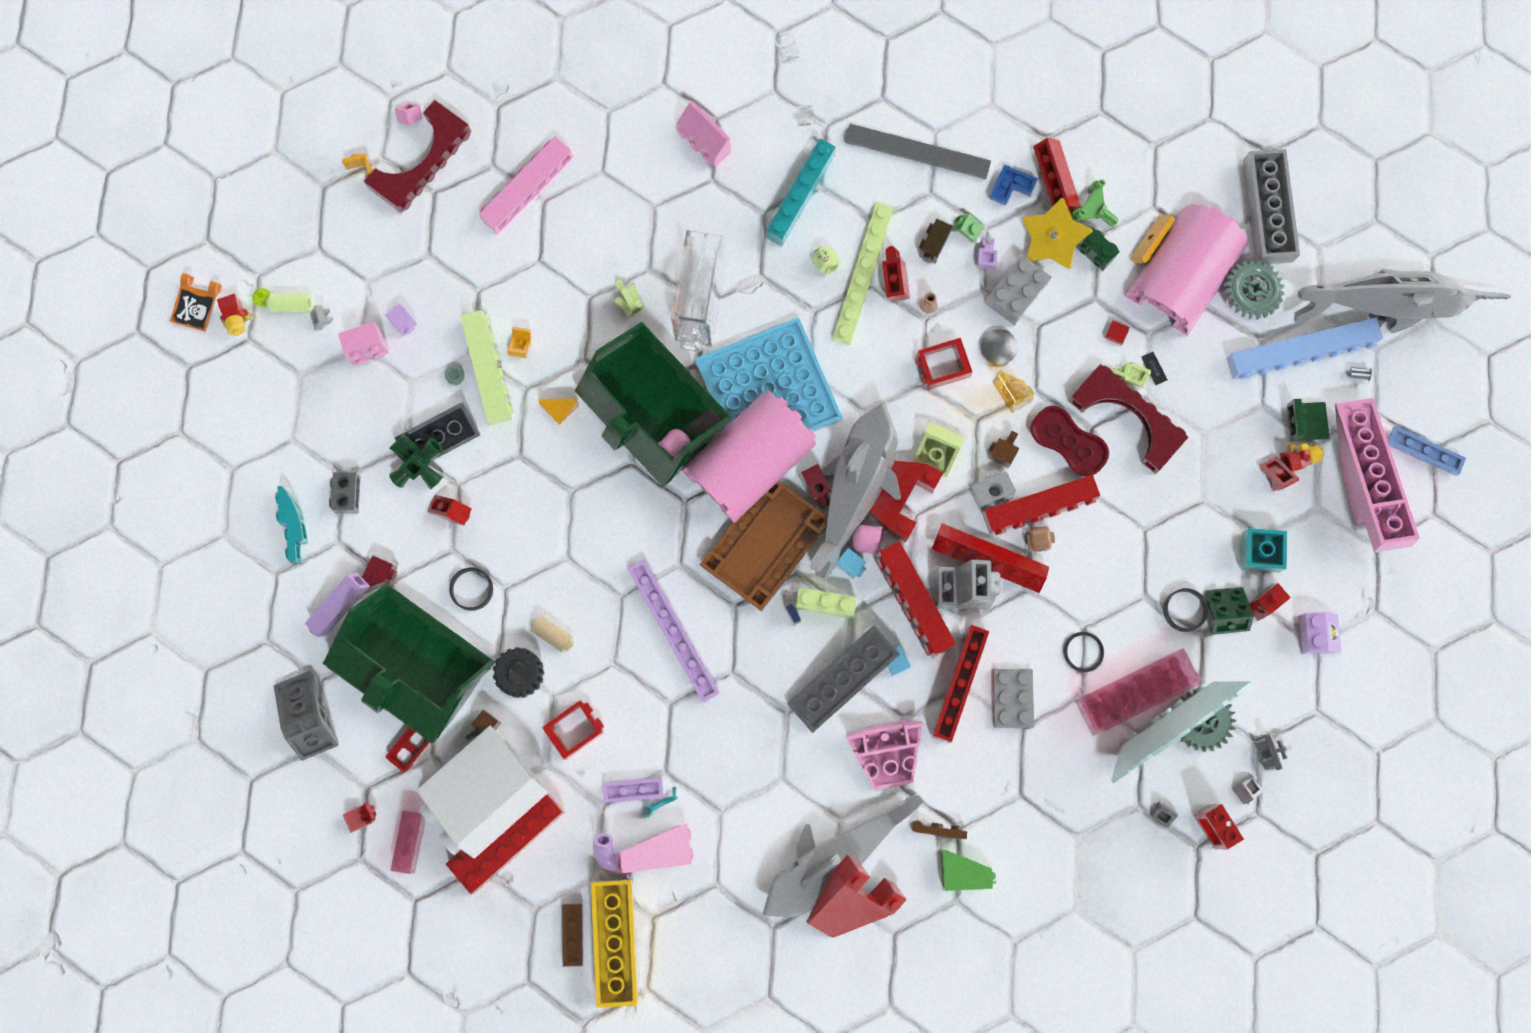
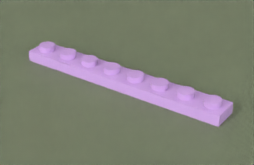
M643 559L628 567L629 573L701 701L705 703L719 695L720 693L645 560Z

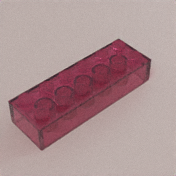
M1182 648L1074 701L1092 736H1095L1202 684L1185 649Z

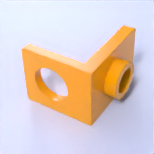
M366 153L353 154L348 158L341 159L346 170L366 165L368 175L373 171Z

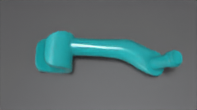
M677 787L672 788V797H666L651 806L644 805L643 808H650V814L642 816L650 817L654 810L677 800Z

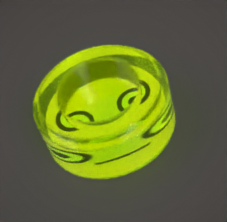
M265 288L257 289L253 293L252 300L258 307L266 308L267 297H270L271 293Z

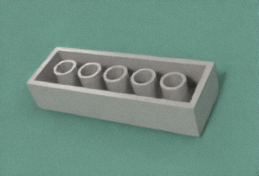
M1287 149L1249 151L1243 163L1256 261L1260 260L1261 265L1264 262L1268 264L1293 263L1300 256Z

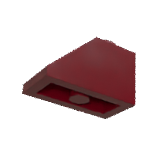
M372 555L362 575V578L370 586L364 594L379 589L386 583L389 585L391 581H394L398 572L396 570L397 566Z

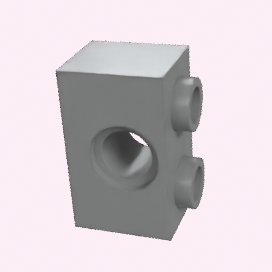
M1005 471L972 485L970 492L980 510L995 507V503L1001 500L1003 503L1013 499L1016 489L1008 472ZM995 488L998 491V496H992L989 493V489Z

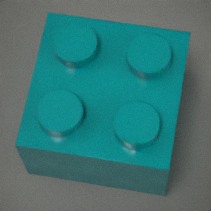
M1248 528L1242 532L1241 570L1280 573L1287 569V531Z

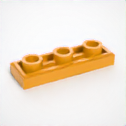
M1159 215L1130 260L1133 263H1147L1150 261L1155 249L1161 245L1165 234L1171 230L1175 218L1172 215Z

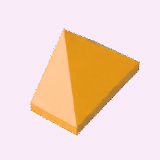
M577 398L538 399L541 408L559 425L579 407Z

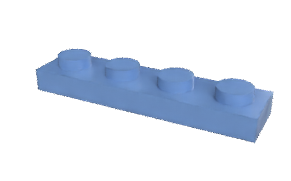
M1397 426L1392 428L1387 439L1389 446L1455 476L1460 475L1466 461V457Z

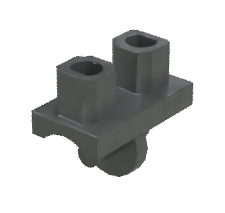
M1271 734L1265 735V738L1256 741L1255 744L1258 752L1269 749L1272 756L1262 759L1264 769H1283L1278 753L1281 752L1283 760L1288 759L1287 750L1292 749L1291 745L1284 746L1283 740L1280 739L1277 740L1279 748L1276 749Z

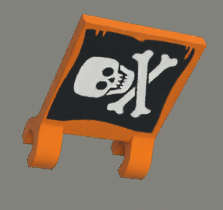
M182 273L180 289L169 322L206 332L222 285L218 282L210 281L208 291L191 287L194 277Z

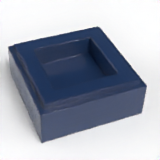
M793 604L785 606V610L794 626L799 624L801 618Z

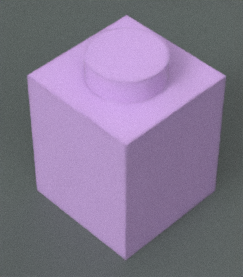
M400 303L385 314L402 336L412 333L415 326H417L415 320Z

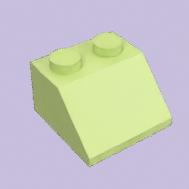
M930 422L912 462L926 463L944 472L942 476L948 477L965 437Z

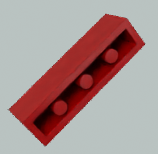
M1046 138L1034 145V152L1052 207L1063 198L1070 213L1081 208L1060 140Z

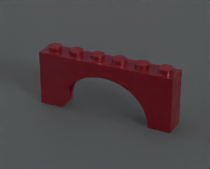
M435 99L423 112L426 121L432 125L434 132L433 144L427 157L418 166L403 173H386L374 168L363 181L370 191L401 214L404 210L410 208L416 196L418 197L422 194L424 187L434 180L436 173L446 166L447 160L457 153L459 146L467 141L471 135L469 125Z
M1101 363L1068 400L1082 413L1088 408L1101 403L1117 404L1134 413L1142 422L1148 437L1147 452L1141 463L1155 475L1189 438L1184 429L1176 427L1167 415H1162L1158 412L1154 404L1146 402L1138 391L1128 387L1124 379L1117 378L1108 366H1103Z

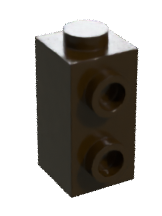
M937 218L934 224H929L926 231L928 236L926 240L922 239L918 247L921 250L919 257L923 261L937 263L952 232L953 225Z

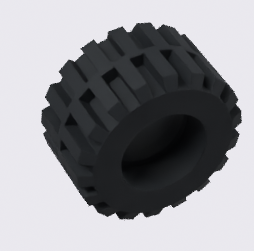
M515 647V649H507L506 653L502 652L500 654L501 657L495 660L496 666H493V679L496 681V686L509 696L525 698L527 695H533L535 690H539L540 683L544 681L543 675H545V671L543 670V663L537 655L526 648ZM516 662H525L529 666L528 678L521 684L512 683L508 677L510 667Z

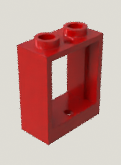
M961 337L917 351L915 363L917 368H921V381L923 385L927 386L928 390L972 376L973 371ZM953 348L960 371L932 379L925 356Z
M579 700L541 727L561 757L566 761L605 733L602 730L605 727L599 718L595 719L591 712L594 710L588 702L584 703L582 700ZM581 708L596 731L568 750L553 727Z
M1209 804L1193 814L1214 849L1228 850L1244 840L1223 804Z

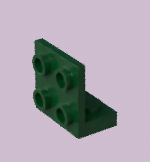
M1300 398L1293 399L1287 404L1291 441L1327 440L1330 438L1325 402L1302 403Z
M1243 587L1205 591V597L1212 614L1210 625L1212 635L1251 630L1254 615Z

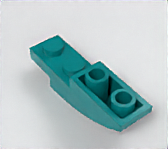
M277 486L278 492L275 493V500L278 504L276 520L283 527H287L284 530L285 540H287L285 557L292 564H300L301 545L308 544L305 522L291 494L284 487Z

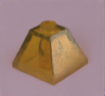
M1002 370L996 373L992 383L1011 413L1032 402L1034 392L1029 385L1026 386L1024 381Z

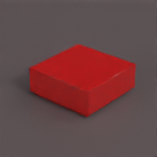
M1112 320L1105 339L1123 345L1130 327Z

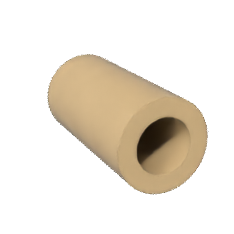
M542 615L538 617L531 627L530 631L561 653L564 651L568 652L574 645L572 641L573 636Z

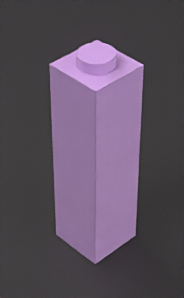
M358 573L348 574L304 623L309 628L311 634L316 637L328 635L370 587Z

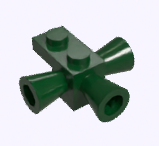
M403 434L389 447L403 461L400 468L389 474L391 481L397 487L403 488L410 478L415 480L420 475L431 490L443 479L444 476L428 467L432 458L443 453L441 445L435 439L429 438L423 448L420 449Z

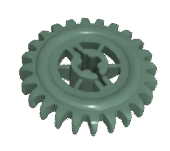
M1252 259L1248 263L1242 261L1241 265L1236 264L1234 266L1235 269L1229 270V273L1232 275L1225 277L1229 281L1225 282L1223 286L1229 288L1223 294H1230L1225 301L1232 300L1233 302L1229 307L1237 306L1235 313L1242 310L1241 317L1248 313V319H1252L1254 314L1256 315V320L1261 318V314L1263 318H1266L1268 312L1270 315L1274 314V309H1279V304L1283 302L1281 297L1285 295V292L1281 289L1285 288V285L1280 284L1283 278H1278L1279 272H1273V266L1268 268L1267 262L1261 265L1260 260H1257L1255 263ZM1248 277H1251V281H1250V282L1247 281V280H1245V279L1248 278ZM1255 277L1261 278L1263 282L1255 279ZM1259 296H1262V297H1264L1265 299H1263L1262 301H1259V300H1258V297H1259Z
M1194 688L1193 694L1190 691H1187V698L1184 696H1180V699H1182L1184 702L1190 697H1192L1194 694L1197 693L1195 691L1196 688ZM1228 704L1211 716H1215V718L1200 723L1197 726L1200 728L1199 732L1192 729L1180 741L1184 742L1187 740L1188 748L1194 744L1195 751H1198L1200 746L1202 752H1206L1207 747L1213 752L1214 745L1221 749L1220 742L1228 744L1225 737H1233L1229 730H1236L1231 723L1237 722V720L1230 717L1236 712L1228 710L1233 704ZM1217 720L1216 728H1214L1213 725L1215 724V721ZM1206 728H1210L1212 730V732L1209 734H1202L1203 730Z

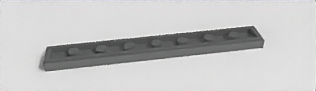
M849 124L845 143L982 179H987L992 161L854 124Z

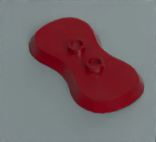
M1045 407L1035 416L1031 423L1030 431L1033 439L1039 445L1061 454L1070 468L1081 476L1097 474L1109 459L1110 452L1106 442L1099 436L1080 429L1070 414L1061 407Z

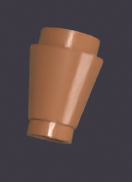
M929 292L920 300L919 305L923 312L933 313L937 310L938 302L934 293Z

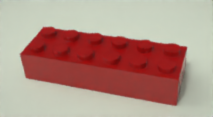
M900 540L880 550L875 562L880 571L884 570L886 574L885 581L889 588L893 587L897 603L903 605L905 618L908 622L911 621L913 623L915 636L917 639L921 638L924 643L922 648L927 656L930 655L933 659L952 649L956 642Z
M547 793L475 859L461 849L445 865L471 895L475 894L557 821L565 811Z

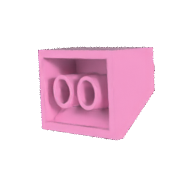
M690 101L677 121V133L682 139L686 138L690 142L689 144L694 151H699L702 154L706 163H711L716 167L731 154L730 137L693 101Z

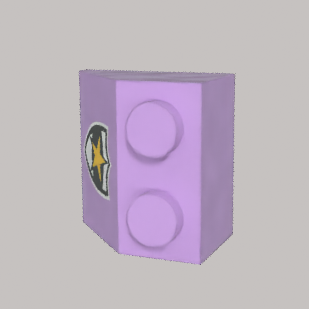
M1315 612L1304 613L1298 616L1302 654L1342 653L1338 614Z

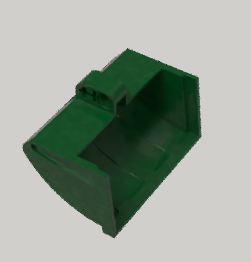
M640 322L597 349L575 389L577 395L606 425L601 437L614 451L625 446L663 487L670 483L681 469L732 419L728 412L643 322ZM678 429L686 433L691 442L680 449L675 458L672 459L658 442L662 441L671 430Z
M386 583L348 610L322 664L363 694L361 702L376 713L384 709L422 738L433 744L460 711L480 679L491 670L495 661Z

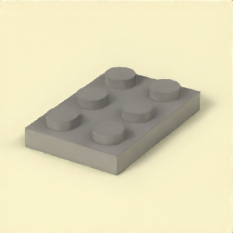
M993 669L994 728H1034L1033 669Z

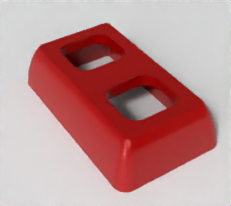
M409 727L385 756L388 761L402 772H406L429 744L424 739L420 747L414 746L410 739L416 732ZM403 748L412 754L407 763H403L397 757Z

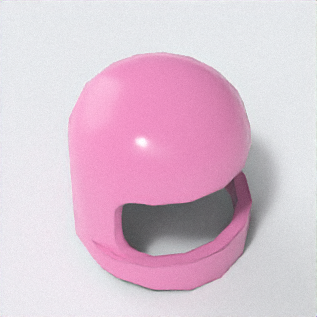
M674 429L662 441H659L658 444L674 459L679 450L689 444L691 440L683 431Z
M858 526L852 538L854 549L861 553L878 555L884 537V528L880 526Z

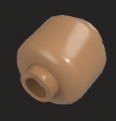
M1047 526L1031 528L1030 533H1027L1028 548H1032L1034 552L1051 550L1052 543H1055L1054 532H1050Z

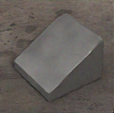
M1252 774L1233 787V791L1243 804L1253 801L1263 792V789Z

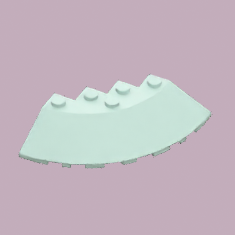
M1213 681L1209 685L1203 683L1195 689L1197 693L1184 702L1182 699L1172 705L1173 710L1168 708L1161 713L1162 718L1158 715L1149 721L1150 726L1139 734L1134 732L1126 737L1128 742L1121 746L1111 782L1115 783L1135 768L1165 750L1176 740L1188 734L1200 723L1205 722L1216 712L1227 706L1229 702L1254 685L1253 682Z

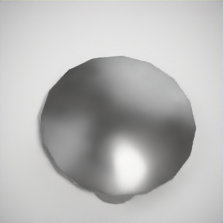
M992 330L982 339L981 355L992 364L1006 366L1017 355V340L1007 330Z

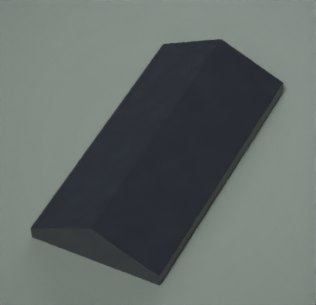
M461 402L394 437L396 441L405 434L420 449L423 448L429 438L435 439L441 445L443 453L432 458L431 460L433 461L479 437L480 433L464 404Z

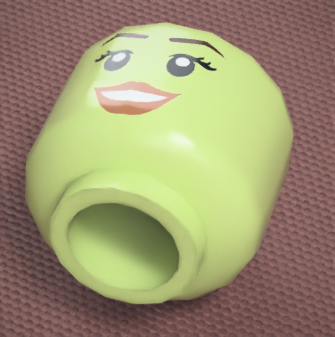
M820 246L814 251L812 262L819 272L831 274L838 269L840 258L830 246Z

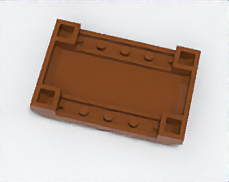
M778 481L735 523L731 524L715 547L709 551L699 565L762 612L825 530L828 516Z

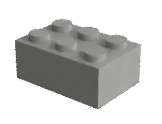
M1021 255L988 296L985 304L1015 326L1047 287L1052 276Z

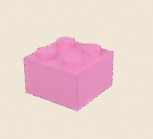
M375 322L338 333L343 353L353 365H362L367 360L373 358L380 359L389 353L384 334Z

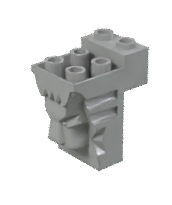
M970 560L957 568L937 567L932 570V600L937 609L991 610L995 597L1004 589V579L1000 578L998 572H991V561Z

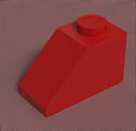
M435 495L427 512L452 523L465 526V523L470 518L472 508L455 499Z

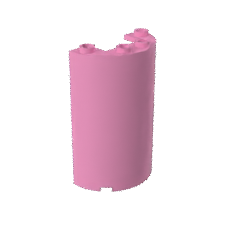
M1195 204L1188 205L1183 208L1173 223L1171 230L1164 236L1161 245L1156 248L1152 258L1146 263L1125 294V297L1139 306L1145 300L1175 319L1176 321L1172 327L1188 336L1224 283L1225 277L1229 275V270L1233 269L1247 248L1248 239L1237 225V221L1222 214L1218 208H1209Z
M769 390L760 394L681 469L694 484L697 483L719 505L720 510L733 523L817 445L814 439L816 435L801 422V415L796 410L791 411L787 407L788 403L782 397L777 398Z

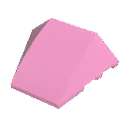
M900 720L862 727L845 735L874 790L914 782L917 753L920 746L921 729L923 728L922 721Z

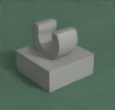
M315 305L310 312L315 331L322 330L325 324L329 325L333 321V318L325 317L331 311L327 308L323 309L322 305Z

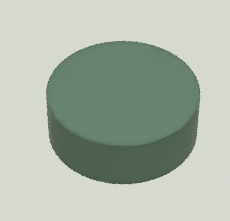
M450 366L445 371V379L449 384L456 386L464 381L465 374L460 367Z

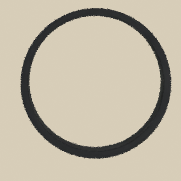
M474 567L458 571L451 579L449 585V593L453 602L467 611H476L484 608L490 602L494 591L490 577L484 571ZM470 571L484 574L488 579L490 587L485 601L475 607L460 605L456 601L453 591L456 580L462 574Z
M1182 588L1171 593L1163 606V614L1167 623L1175 630L1181 632H1189L1201 627L1205 623L1209 612L1204 596L1190 588ZM1188 592L1195 595L1201 601L1203 617L1196 627L1182 628L1171 620L1168 613V604L1174 594Z

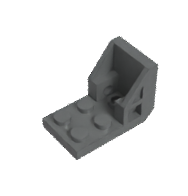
M311 671L273 685L282 734L301 761L339 746L329 719L318 702L314 676Z

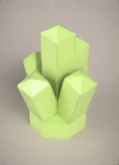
M616 280L615 285L622 298H615V304L625 312L627 317L638 314L644 308L639 300L636 285L632 284L629 286V293L622 280Z

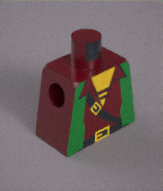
M819 464L800 472L798 476L811 501L817 499L821 509L829 506L830 499L827 493L831 492V489ZM815 485L820 486L821 491L819 493L815 491Z

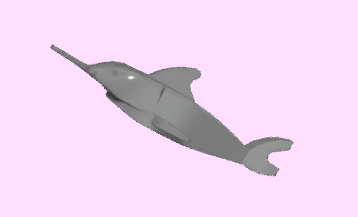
M1381 269L1380 274L1333 285H1310L1298 290L1297 296L1301 300L1310 301V304L1296 311L1293 320L1296 323L1309 320L1328 309L1332 303H1336L1360 311L1392 317L1394 321L1388 327V330L1391 333H1396L1417 324L1423 319L1447 318L1460 315L1475 301L1480 299L1507 300L1511 298V295L1502 292H1488L1462 287L1449 278L1435 272Z

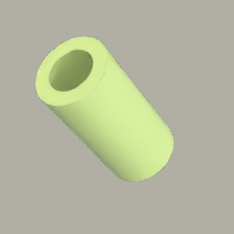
M271 293L270 297H267L266 304L271 312H311L312 299L310 294Z

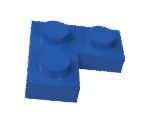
M1004 164L989 199L1006 206L1013 190L1030 197L1038 178Z

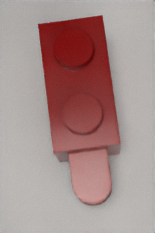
M889 246L885 251L886 261H882L886 298L892 302L910 299L906 262L900 258L898 249L894 246Z

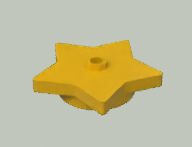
M1063 198L1045 215L1022 218L1032 238L1027 259L1031 262L1052 259L1069 270L1072 268L1075 247L1093 231L1072 219ZM1053 232H1057L1055 239L1051 238Z

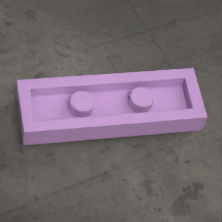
M662 778L603 783L604 803L664 798Z

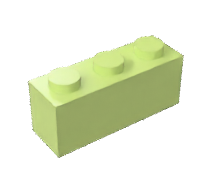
M799 588L796 610L853 619L857 597Z

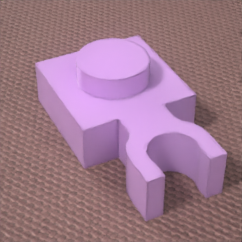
M985 237L982 238V248L978 250L977 268L996 270L998 250L992 249L995 238H992L991 244L985 242Z

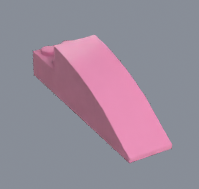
M1368 398L1335 404L1339 452L1355 525L1365 524L1374 553L1412 547L1420 539L1374 399Z

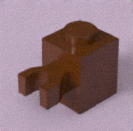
M1012 430L1006 441L1001 438L997 442L993 441L988 450L991 453L989 459L1009 469L1020 449L1013 445L1018 433Z
M483 709L471 724L475 730L470 732L465 738L470 741L473 736H479L489 726L497 730L502 722Z

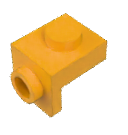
M512 328V339L507 350L508 356L527 358L532 344L530 329Z

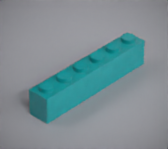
M819 138L767 228L766 238L783 247L832 162L836 146Z

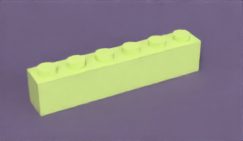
M482 310L461 315L460 318L487 422L492 426L512 420L511 414L514 413L511 402L508 403L506 396H509L507 385H503L502 382L505 376L502 367H498L497 361H500L498 351L493 348V344L496 342L493 332L490 333L488 329L491 326L489 316H485Z

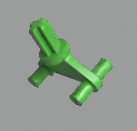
M1104 179L1095 180L1088 186L1087 191L1091 194L1080 210L1077 209L1071 213L1074 221L1079 222L1091 218H1100L1111 227L1118 223L1119 218L1107 210L1108 206L1104 201L1103 187L1106 185Z

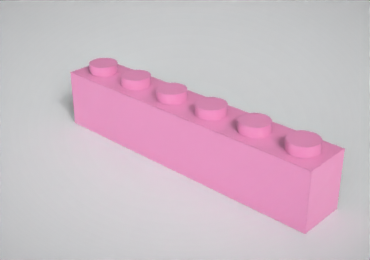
M557 137L548 140L544 148L539 153L533 155L529 164L523 166L519 170L518 175L514 179H510L506 183V187L501 192H497L488 205L486 204L482 207L479 213L482 222L498 235L573 159L571 149Z

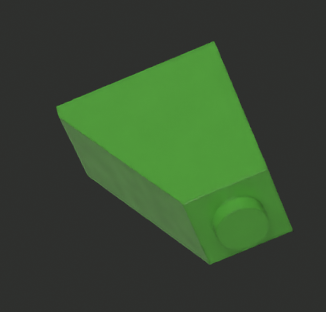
M940 850L943 891L993 889V884H996V873L992 872V868L948 850Z

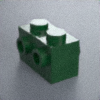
M1092 227V233L1081 241L1076 248L1091 260L1096 267L1104 271L1117 258L1120 251L1116 244L1109 242L1100 230Z

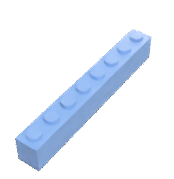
M1372 318L1234 352L1227 357L1233 379L1240 378V380H1245L1252 377L1251 375L1258 373V376L1269 373V370L1276 369V371H1281L1293 364L1294 367L1304 365L1306 361L1318 362L1326 356L1334 358L1342 355V352L1348 351L1349 354L1357 352L1362 347L1371 349L1378 346L1377 343L1383 339L1377 318Z

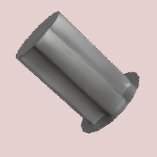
M1371 367L1370 369L1350 368L1349 378L1368 380V382L1371 379Z

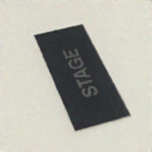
M1154 351L1141 356L1146 368L1151 370L1150 376L1155 386L1168 380Z

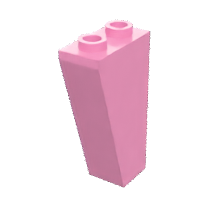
M688 824L677 825L616 852L617 873L692 864L693 850L690 848L691 830L688 828Z

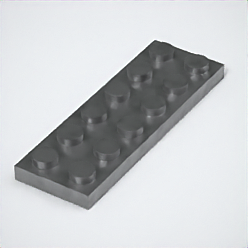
M873 625L794 696L787 705L807 728L814 733L901 654L878 628Z

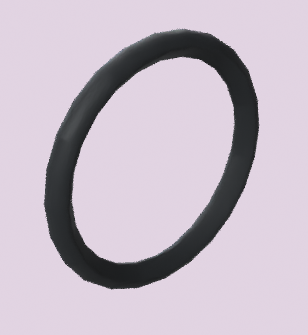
M1081 631L1067 639L1063 654L1067 664L1074 670L1091 672L1101 665L1104 659V646L1096 635ZM1077 636H1089L1100 647V658L1090 668L1077 667L1068 657V646Z

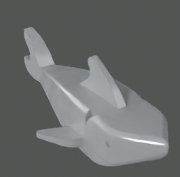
M885 403L879 404L853 424L841 455L821 469L824 477L834 476L825 543L817 550L810 565V568L815 570V575L827 579L837 564L841 549L870 511L882 489L888 492L894 499H901L898 479L891 470L896 457L898 437Z
M919 795L910 796L894 806L886 814L829 839L816 847L810 824H805L796 846L798 859L779 872L772 880L763 916L798 917L814 908L833 870L846 855L851 856L862 865L893 828L924 802Z

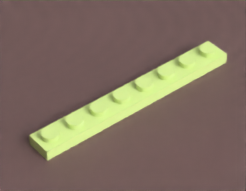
M880 203L875 204L833 336L834 341L851 346L893 213V207Z

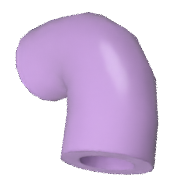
M606 833L596 835L593 839V851L599 865L608 873L628 880L632 872L617 873L612 836Z

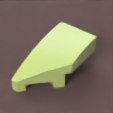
M1131 362L1117 369H1111L1117 378H1122L1127 383L1144 389L1151 374V370L1131 364Z

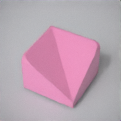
M410 102L394 109L397 121L406 125H411L423 118L420 106Z

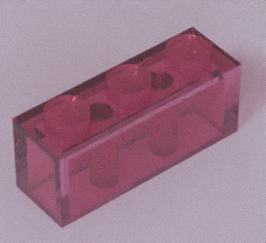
M402 810L390 871L406 874L415 873L426 821L420 812Z

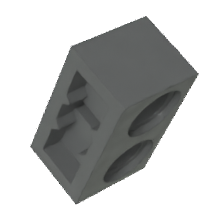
M333 472V478L330 479L332 497H329V507L336 514H359L361 476L356 472ZM348 480V485L341 488L342 481ZM347 498V504L340 506L341 500Z

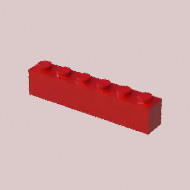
M1092 474L985 509L982 515L989 535L995 533L998 536L1006 533V529L1012 527L1014 530L1020 529L1025 526L1024 523L1030 521L1032 524L1038 523L1043 520L1042 517L1048 515L1050 518L1060 515L1061 511L1067 510L1071 512L1077 510L1079 505L1085 504L1089 506L1095 504L1101 495Z
M941 523L931 550L963 563H967L970 560L991 561V572H998L1000 578L1037 593L1041 592L1050 566L944 523Z
M974 625L968 627L931 738L948 744L952 743L990 631Z

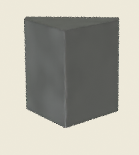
M1159 802L1151 817L1169 827L1179 814Z

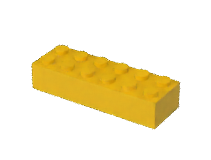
M633 879L591 882L596 1008L637 1006L639 1004Z

